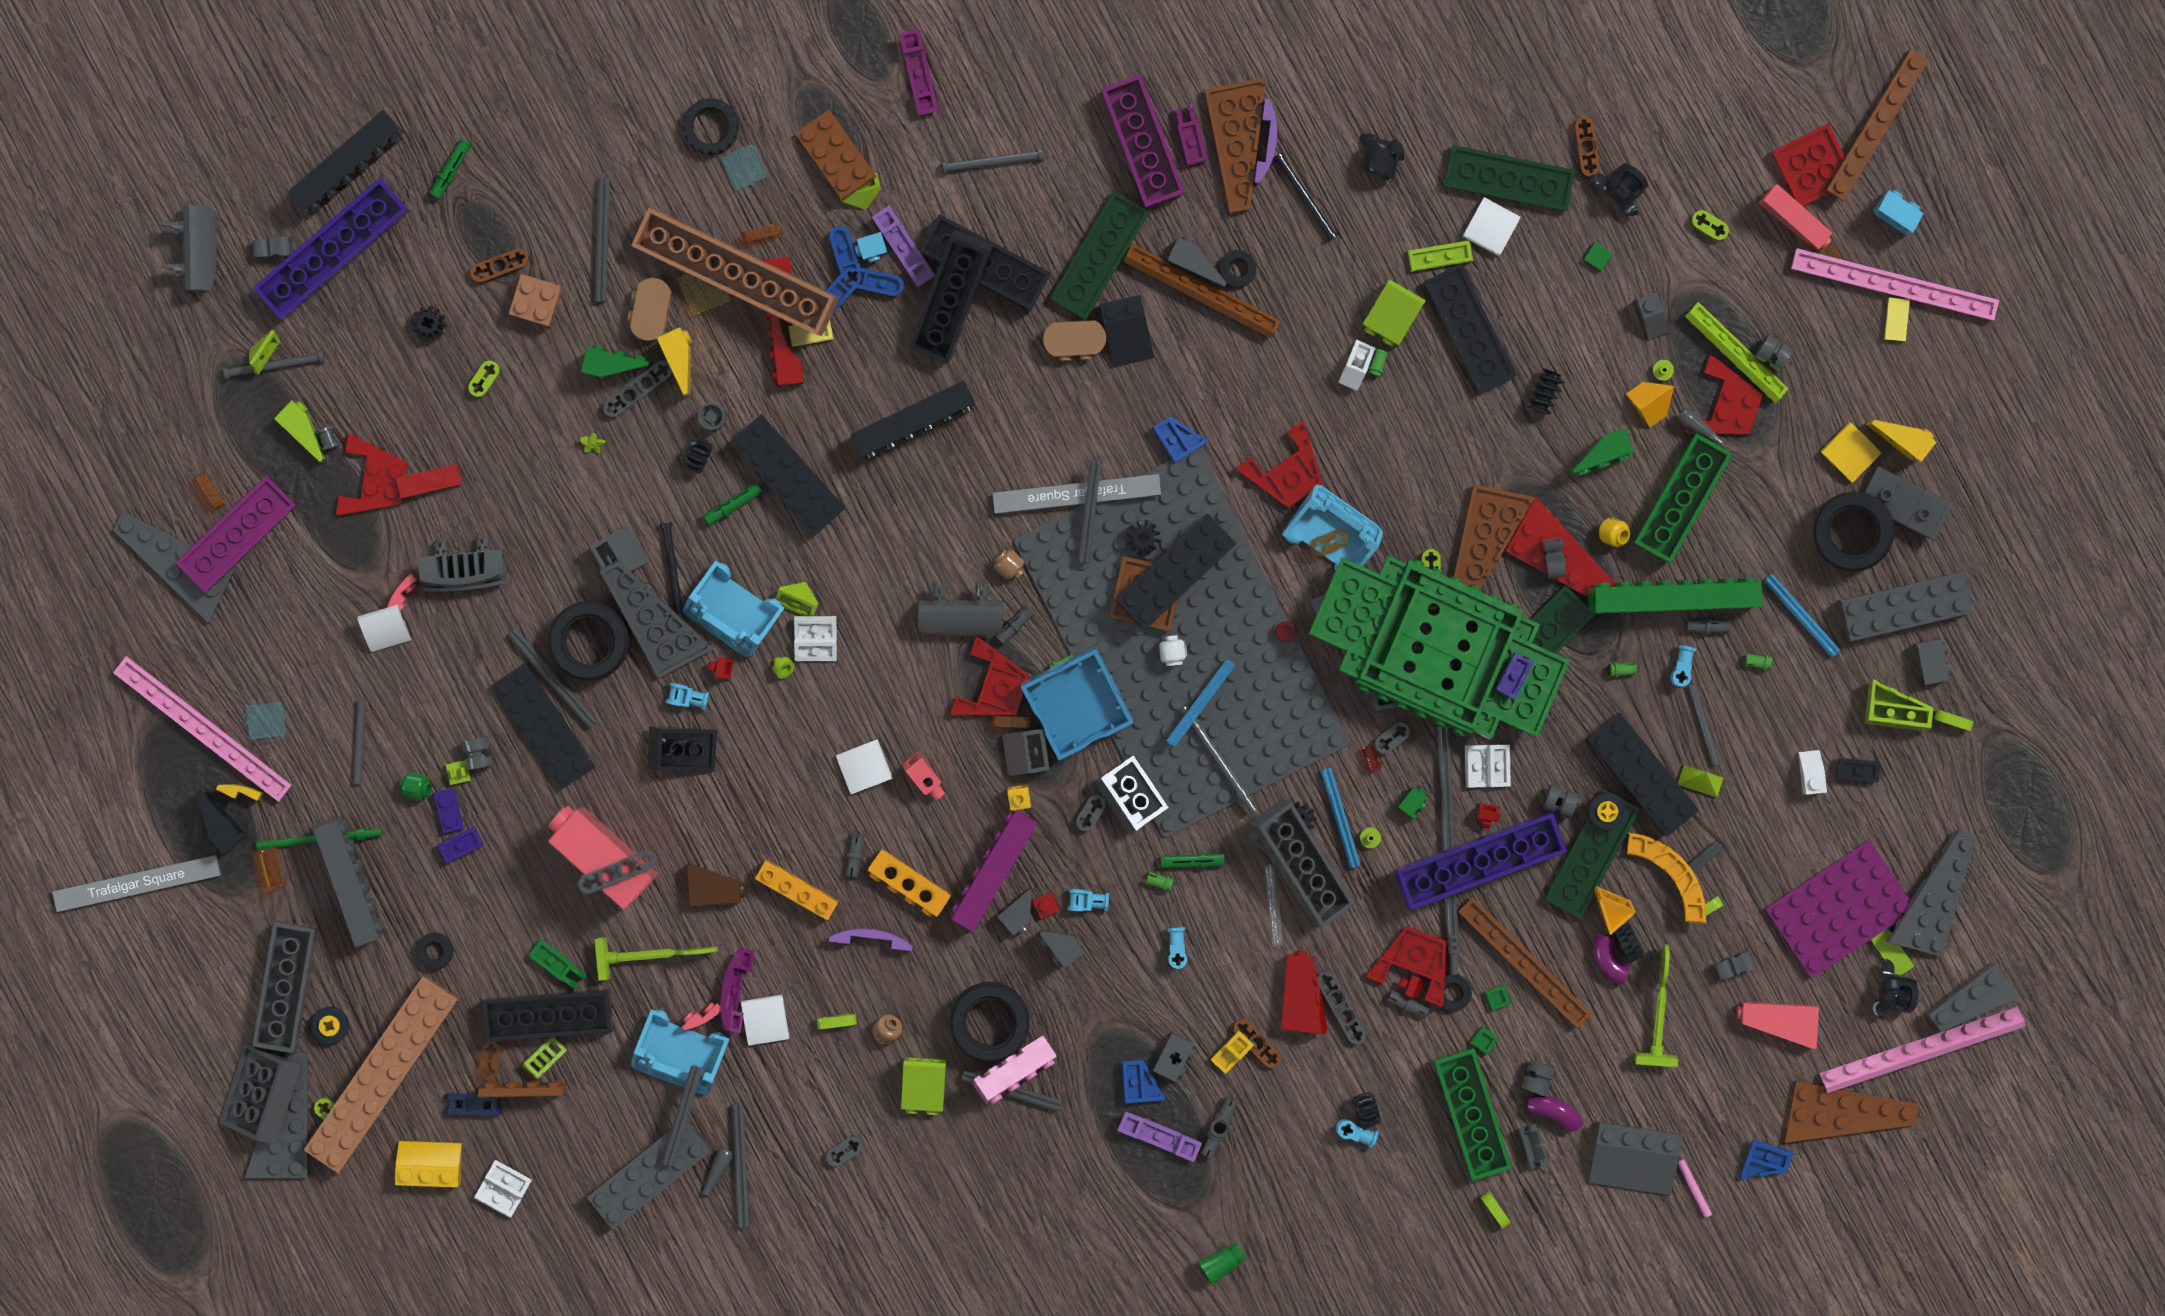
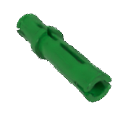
M460 138L442 172L437 174L438 179L429 191L430 194L441 199L449 183L452 184L453 176L470 147H472L470 143Z
M755 482L729 500L718 503L719 506L703 516L708 524L712 526L725 516L729 517L730 513L755 497L763 494V491L758 483Z
M1201 852L1198 855H1161L1162 869L1224 867V853L1205 854V852Z

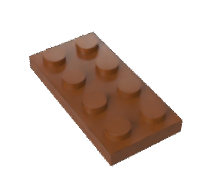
M827 110L795 133L842 201L877 177L830 110Z
M531 1080L526 1084H519V1081H507V1083H504L505 1085H498V1081H486V1083H483L478 1088V1097L563 1096L566 1093V1084H561V1080H549L547 1084H540L539 1080Z

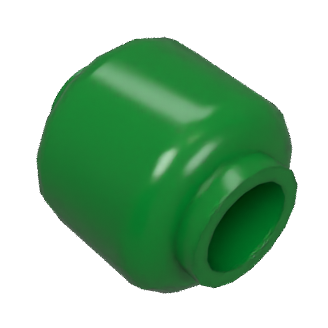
M409 772L405 777L401 778L399 788L405 798L420 802L431 794L432 783L426 775Z

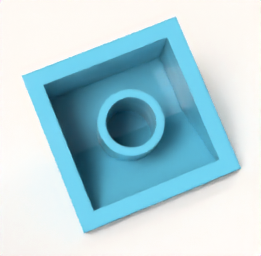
M1888 190L1884 193L1872 213L1907 236L1915 231L1924 213L1920 211L1921 207L1912 201L1908 203L1903 200V195L1896 190H1892V192Z

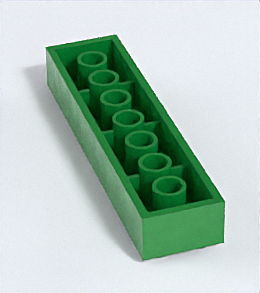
M1735 578L1718 579V583H1714V579L1697 580V584H1693V580H1676V585H1672V581H1656V585L1653 586L1652 581L1635 582V586H1631V582L1614 583V587H1610V583H1594V588H1588L1589 613L1762 607V582H1755V578H1738L1737 583H1735Z

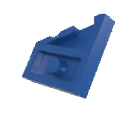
M1171 416L1152 427L1173 463H1176L1209 442L1207 438L1201 437Z
M1144 1060L1121 1061L1124 1103L1165 1100V1096L1157 1086Z
M1752 1139L1740 1178L1747 1179V1177L1760 1175L1761 1177L1768 1176L1771 1173H1787L1793 1151Z

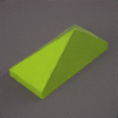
M875 173L877 176L875 179L844 201L840 198V201L867 210L881 190L877 173Z
M273 330L249 348V364L255 374L259 375L281 342Z
M806 582L780 587L775 598L785 609L802 616H814L818 606V602Z
M1683 765L1678 784L1685 788L1718 797L1723 777Z

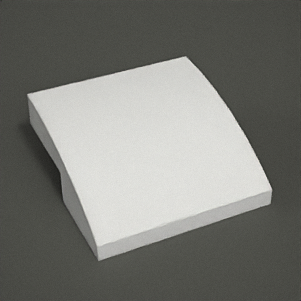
M1484 197L1462 237L1500 256L1521 217Z
M398 605L358 616L360 628L371 652L411 640Z
M794 616L795 661H837L836 616Z
M878 739L836 755L850 794L892 779Z
M1465 745V786L1468 788L1511 786L1510 745Z
M783 995L741 1001L748 1046L790 1039Z
M495 1160L474 1199L511 1219L532 1180Z

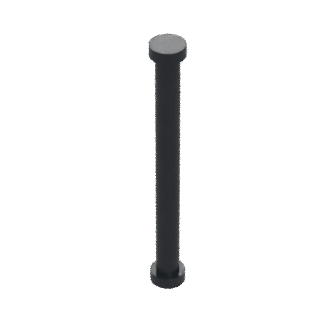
M1281 152L1273 160L1278 162L1327 235V241L1330 242L1339 234L1333 231L1284 158V152Z
M673 523L660 524V528H663L674 611L687 622L682 611L671 531Z

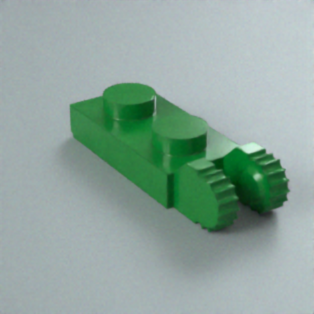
M542 938L528 955L560 981L563 980L574 989H577L579 985L573 979L567 977V973L572 970L580 978L585 979L587 976L578 967L574 966L572 961Z

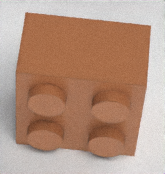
M521 274L509 314L552 327L563 287Z

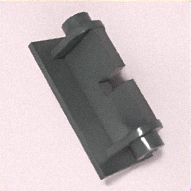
M1530 1123L1518 1129L1530 1169L1539 1165H1547V1160H1549L1545 1146H1539L1543 1139L1540 1128L1537 1127L1536 1123Z

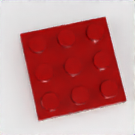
M1829 123L1771 152L1794 199L1802 206L1828 194L1825 190L1845 158Z

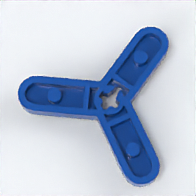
M837 226L831 230L829 235L830 242L841 273L826 290L840 298L833 314L856 289L889 296H897L903 292L904 283L899 276L860 267L851 235L845 227ZM856 271L858 273L856 276L858 280L856 282L852 280L845 286L849 279L847 274Z

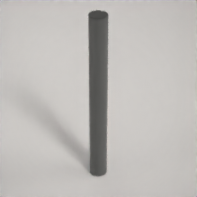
M1696 684L1690 685L1688 690L1712 766L1719 765L1720 762Z
M357 700L353 784H361L366 706V701Z

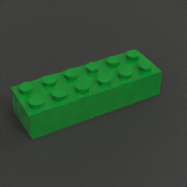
M1697 433L1693 434L1632 544L1671 564L1733 453Z
M1469 1047L1433 1059L1471 1180H1478L1512 1169L1475 1049Z

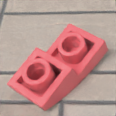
M410 574L399 585L392 595L388 607L398 605L400 611L406 607L404 603L408 599L403 593L406 592L408 594L417 587L415 583L418 579L414 574Z
M719 1002L716 1005L711 1003L703 1011L706 1014L705 1016L699 1011L695 1014L690 1012L682 1020L685 1023L682 1028L684 1030L692 1029L706 1023L721 1012V1004Z

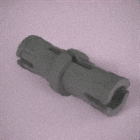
M1024 606L1016 616L1008 620V623L1003 628V632H998L995 636L1005 645L1017 631L1020 632L1022 630L1021 627L1034 615Z
M1706 618V620L1687 619L1686 629L1687 632H1701L1707 635L1711 633L1729 634L1730 620L1719 621L1711 620V618Z
M851 834L845 875L859 877L858 873L860 860L863 859V854L861 853L865 836Z
M1391 990L1387 999L1388 1003L1402 1008L1404 1012L1407 1013L1409 1011L1423 1019L1426 1018V1014L1430 1010L1429 1006H1425L1413 1000L1412 997L1408 998L1394 990Z

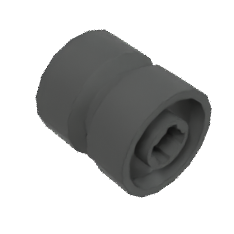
M1768 334L1754 357L1763 363L1768 361L1771 368L1780 372L1794 349L1784 343L1780 345L1778 339Z
M707 403L699 409L698 421L708 430H718L726 422V412L716 403Z
M488 736L461 742L463 752L468 756L465 759L467 770L494 765L492 753L488 752L490 748Z
M1551 784L1546 793L1542 809L1551 813L1557 811L1559 816L1570 819L1577 805L1579 794L1570 790L1563 792L1562 787ZM1558 797L1562 798L1559 805L1556 804Z
M1531 1059L1527 1068L1529 1075L1524 1077L1521 1087L1547 1096L1550 1088L1548 1081L1553 1079L1556 1068Z

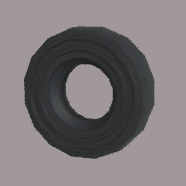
M1243 250L1228 252L1222 258L1219 267L1220 275L1226 281V284L1238 288L1247 286L1252 282L1257 270L1254 258ZM1242 261L1246 266L1245 274L1240 277L1232 275L1230 272L1231 263Z
M436 932L428 933L416 945V958L426 969H442L452 959V943L443 934ZM432 943L439 944L442 948V955L438 959H431L427 955V947Z
M1445 975L1444 1004L1442 1008L1451 1012L1459 1011L1470 1002L1472 996L1471 986L1461 975ZM1449 985H1457L1461 989L1459 999L1451 1001L1446 998L1445 990Z

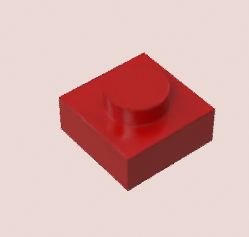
M1051 892L1032 900L1040 919L1060 911Z

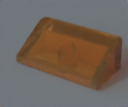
M276 846L252 851L262 891L269 892L285 887L286 882Z

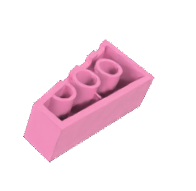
M1041 1036L1022 1048L1019 1053L1005 1059L999 1066L997 1065L989 1069L984 1076L975 1078L972 1084L986 1104L991 1102L993 1105L1003 1098L1001 1094L1007 1090L1011 1093L1019 1088V1082L1026 1079L1028 1082L1037 1076L1036 1071L1043 1067L1046 1070L1055 1064L1053 1060L1057 1056L1044 1036Z

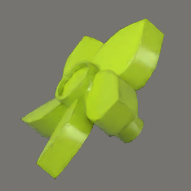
M594 432L590 437L580 438L581 443L585 445L584 452H590L593 449L596 453L600 454L601 449L599 446L605 444L604 440L597 439V435Z

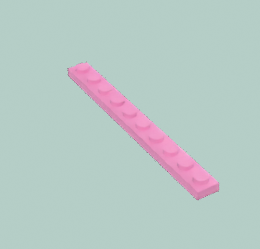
M1798 248L1795 249L1791 265L1792 270L1991 321L1995 319L1999 304L1997 299Z
M128 656L123 659L113 672L278 802L291 788L292 784Z
M2018 1007L1822 1072L1820 1073V1078L1826 1092L1830 1093L2026 1027L2025 1021Z

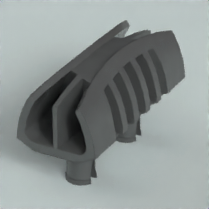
M183 206L181 207L180 222L161 221V226L171 227V229L162 230V235L180 234L182 236L181 264L162 263V268L172 269V271L162 272V277L181 276L183 292H209L213 288L217 260L216 232L211 207Z
M479 535L476 536L477 552L448 555V541L442 539L440 548L436 539L434 541L435 556L418 557L419 578L421 584H423V591H459L507 583V564L503 549L489 551L488 535H484L483 544H481Z
M935 581L933 582V600H919V632L947 636H975L1003 632V600H988V582L984 581L983 591L980 589L979 581L975 582V600H946V582L942 581L941 591H939L938 583Z

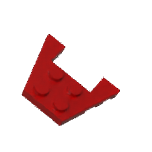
M1709 355L1703 373L1723 380V384L1710 421L1702 420L1715 434H1750L1763 394L1714 356ZM1685 426L1683 433L1695 434V432Z
M1304 421L1288 431L1299 451L1268 473L1263 474L1252 457L1236 467L1240 473L1288 508L1309 494L1315 485L1323 484Z
M348 434L345 453L367 456L361 499L339 496L336 515L401 505L403 498H399L395 478L407 475L408 463L352 434Z
M976 637L970 655L991 661L978 702L956 696L951 715H1017L1024 694L1021 683L1028 680L1029 674L982 639Z
M1406 926L1384 955L1367 973L1366 977L1384 984L1392 964L1432 979L1424 1000L1443 1007L1447 941Z

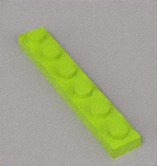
M1699 302L1686 314L1685 317L1691 324L1698 328L1708 340L1726 355L1775 403L1781 399L1789 388L1762 362L1755 358Z

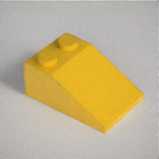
M679 327L658 337L657 340L683 395L687 397L690 396L691 390L690 343L693 341L688 331H683Z
M1871 420L1865 424L1914 463L1922 462L1936 444V441L1933 439L1934 435L1926 429L1922 430L1877 420Z

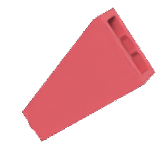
M1778 184L1772 186L1758 202V204L1815 250L1825 249L1832 240L1829 238L1832 232Z
M1741 1002V1006L1737 1007V1019H1740V1023L1806 1047L1817 1049L1818 1006Z

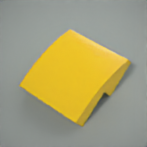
M1851 422L1821 451L1827 460L1851 483L1881 454L1873 443Z

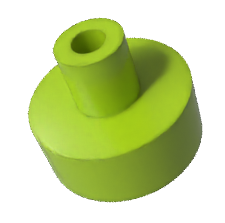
M1668 360L1657 361L1652 368L1653 376L1660 381L1670 379L1674 373L1672 363Z
M777 657L773 661L772 670L780 679L788 677L795 668L794 663L788 657Z
M1367 827L1362 830L1360 842L1363 846L1375 848L1379 845L1381 835L1377 829Z

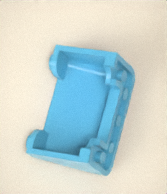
M1315 485L1283 530L1282 535L1292 544H1299L1301 541H1304L1334 562L1336 570L1342 557L1363 567L1379 547L1383 531L1376 523L1321 485Z
M715 560L689 596L682 611L687 618L741 655L752 657L783 612L784 607L776 599H766L763 602L730 579L731 573L727 565Z
M651 1009L633 1053L631 1066L640 1072L683 1088L685 1087L690 1067L692 1065L702 1068V1073L696 1093L708 1095L727 1048L729 1038H726L720 1032H714V1034H709L707 1037L688 1029L684 1030L680 1026L669 1023L670 1019L664 1011H654Z

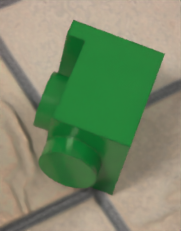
M1420 786L1417 789L1411 787L1397 807L1415 820L1417 818L1415 812L1418 811L1420 813L1426 806L1427 802H1425V799L1429 793Z

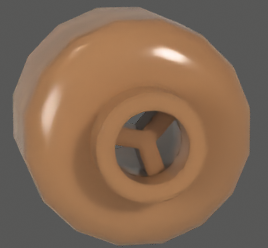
M1003 549L993 560L995 562L994 569L1005 580H1010L1011 578L1016 580L1024 572L1022 569L1024 560L1012 549L1007 551Z
M886 1014L881 1016L872 1028L874 1039L882 1045L893 1044L902 1033L901 1021L893 1015Z

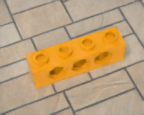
M881 849L868 869L871 872L869 875L877 882L883 880L888 884L887 888L895 894L898 891L905 895L904 900L913 906L916 903L923 907L921 911L930 917L933 914L938 916L951 897L950 893L884 849ZM894 867L897 871L896 877L888 878L885 875L886 868ZM907 878L912 879L914 888L911 890L904 889L902 885L903 880ZM923 890H928L932 894L930 901L924 902L920 899V893Z
M765 860L755 878L827 921L839 902L837 899L769 860Z

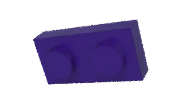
M1513 653L1495 691L1515 700L1533 662L1517 653Z
M451 788L433 793L443 834L464 829L455 789Z
M474 826L437 846L447 864L483 846L484 843Z

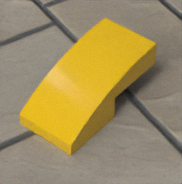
M237 784L218 785L216 788L218 791L234 799L238 798L240 793H243L258 801L261 800L264 792L255 788Z
M1238 1031L1210 1060L1226 1074L1243 1058L1254 1044Z

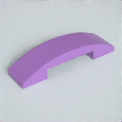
M1270 99L1264 100L1262 122H1270L1265 162L1257 161L1254 184H1259L1267 173L1276 149L1277 122Z
M890 206L872 216L917 287L935 276Z
M874 928L848 929L829 937V942L850 944L851 936L892 940L891 949L913 950V945L902 937Z
M1126 1111L1117 1129L1121 1133L1148 1142L1192 1162L1195 1161L1202 1142Z

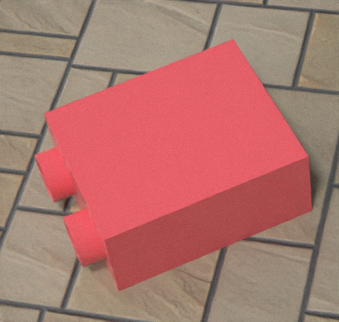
M567 806L547 825L555 833L548 842L584 874L636 854L585 807L573 811ZM637 857L633 858L637 863L638 870L642 869L639 865L646 862L643 859L637 861ZM627 861L622 864V871L629 874L633 871L634 867L631 862ZM651 868L604 887L601 890L622 909H625L632 904L658 873ZM608 869L604 870L602 873L603 880L607 882L612 881L614 873ZM598 873L594 874L596 879L592 881L594 883L598 882V886H601L602 883L598 879Z

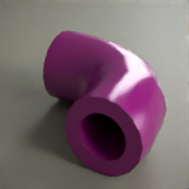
M1596 933L1593 947L1596 966L1606 978L1617 984L1624 985L1630 966L1621 963L1615 957L1614 945L1616 939Z
M1532 1095L1529 1098L1528 1110L1532 1116L1551 1118L1559 1122L1567 1132H1575L1582 1126L1583 1119L1581 1115L1562 1100L1541 1095Z

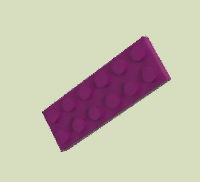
M266 475L194 544L176 564L206 594L296 507V504Z

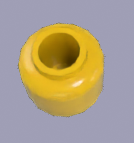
M1614 517L1607 518L1599 527V538L1608 545L1621 547L1630 538L1629 526L1627 523Z

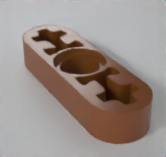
M1582 116L1576 120L1574 129L1580 171L1584 176L1590 177L1592 174L1599 172L1600 163L1594 122L1591 118ZM1582 120H1585V123L1590 125L1586 132L1587 135L1591 134L1592 138L1584 137L1580 139L1579 135H1584L1583 129L1578 127V125L1582 124ZM1584 141L1592 143L1593 150L1591 152L1585 153L1581 149V144ZM1594 154L1595 158L1590 160L1591 165H1595L1596 169L1589 173L1588 170L1584 169L1588 165L1587 159L1583 160L1582 156L1588 157Z
M515 249L472 266L470 270L471 278L476 282L483 283L521 269L529 263V255L523 249ZM517 253L525 255V258L522 259V264L516 261L511 263L513 268H510L509 261L506 259L507 256L512 260L516 258ZM497 260H503L506 264L505 269L501 272L494 269V263ZM490 263L493 275L490 276V272H486L483 274L482 279L479 276H475L474 273L477 272L478 267L481 270H485L488 268L486 264Z
M1238 1019L1233 1025L1234 1033L1236 1034L1239 1030L1238 1024H1248L1247 1030L1252 1033V1030L1256 1032L1249 1037V1040L1252 1041L1256 1037L1263 1040V1046L1260 1049L1252 1047L1250 1050L1267 1067L1275 1068L1281 1063L1279 1051L1247 1019ZM1267 1045H1269L1270 1049H1267V1051L1271 1055H1273L1274 1053L1277 1054V1056L1275 1057L1277 1060L1276 1063H1273L1272 1061L1268 1063V1057L1265 1053H1263L1262 1056L1259 1055V1053L1263 1052L1266 1049Z

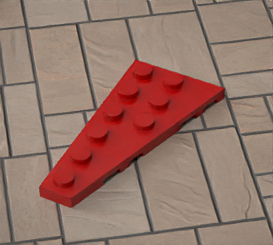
M1535 496L1505 552L1547 575L1542 540L1562 538L1564 549H1561L1566 563V577H1554L1553 579L1587 598L1588 588H1594V583H1610V587H1614L1612 579Z

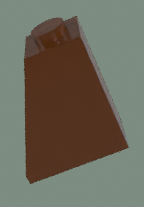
M693 863L687 864L690 906L740 903L741 898L745 897L744 885H740V880Z

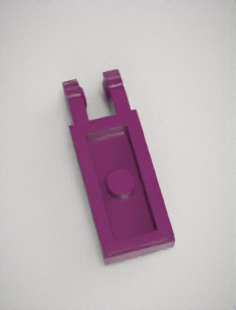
M1192 104L1187 105L1191 121L1183 123L1180 108H1175L1178 121L1177 127L1187 166L1208 161L1199 123L1196 120Z

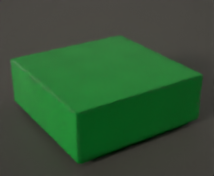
M1594 242L1583 260L1602 271L1613 253L1597 242Z
M1504 984L1484 991L1491 1011L1512 1004Z
M1481 1026L1470 1043L1488 1055L1499 1038Z

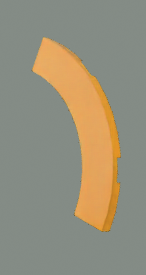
M1629 833L1627 854L1642 857L1662 868L1674 881L1681 894L1684 904L1685 922L1706 924V907L1701 887L1694 872L1684 859L1670 847L1653 838Z

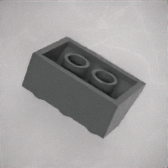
M1134 756L1093 782L1128 834L1136 831L1168 808Z

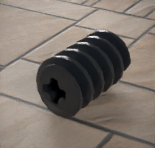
M1542 368L1546 375H1540L1539 379L1543 383L1535 384L1539 391H1532L1536 398H1530L1529 402L1533 406L1526 407L1544 415H1551L1552 412L1548 407H1555L1551 399L1559 398L1554 392H1561L1562 389L1558 384H1565V381L1561 378L1560 374Z

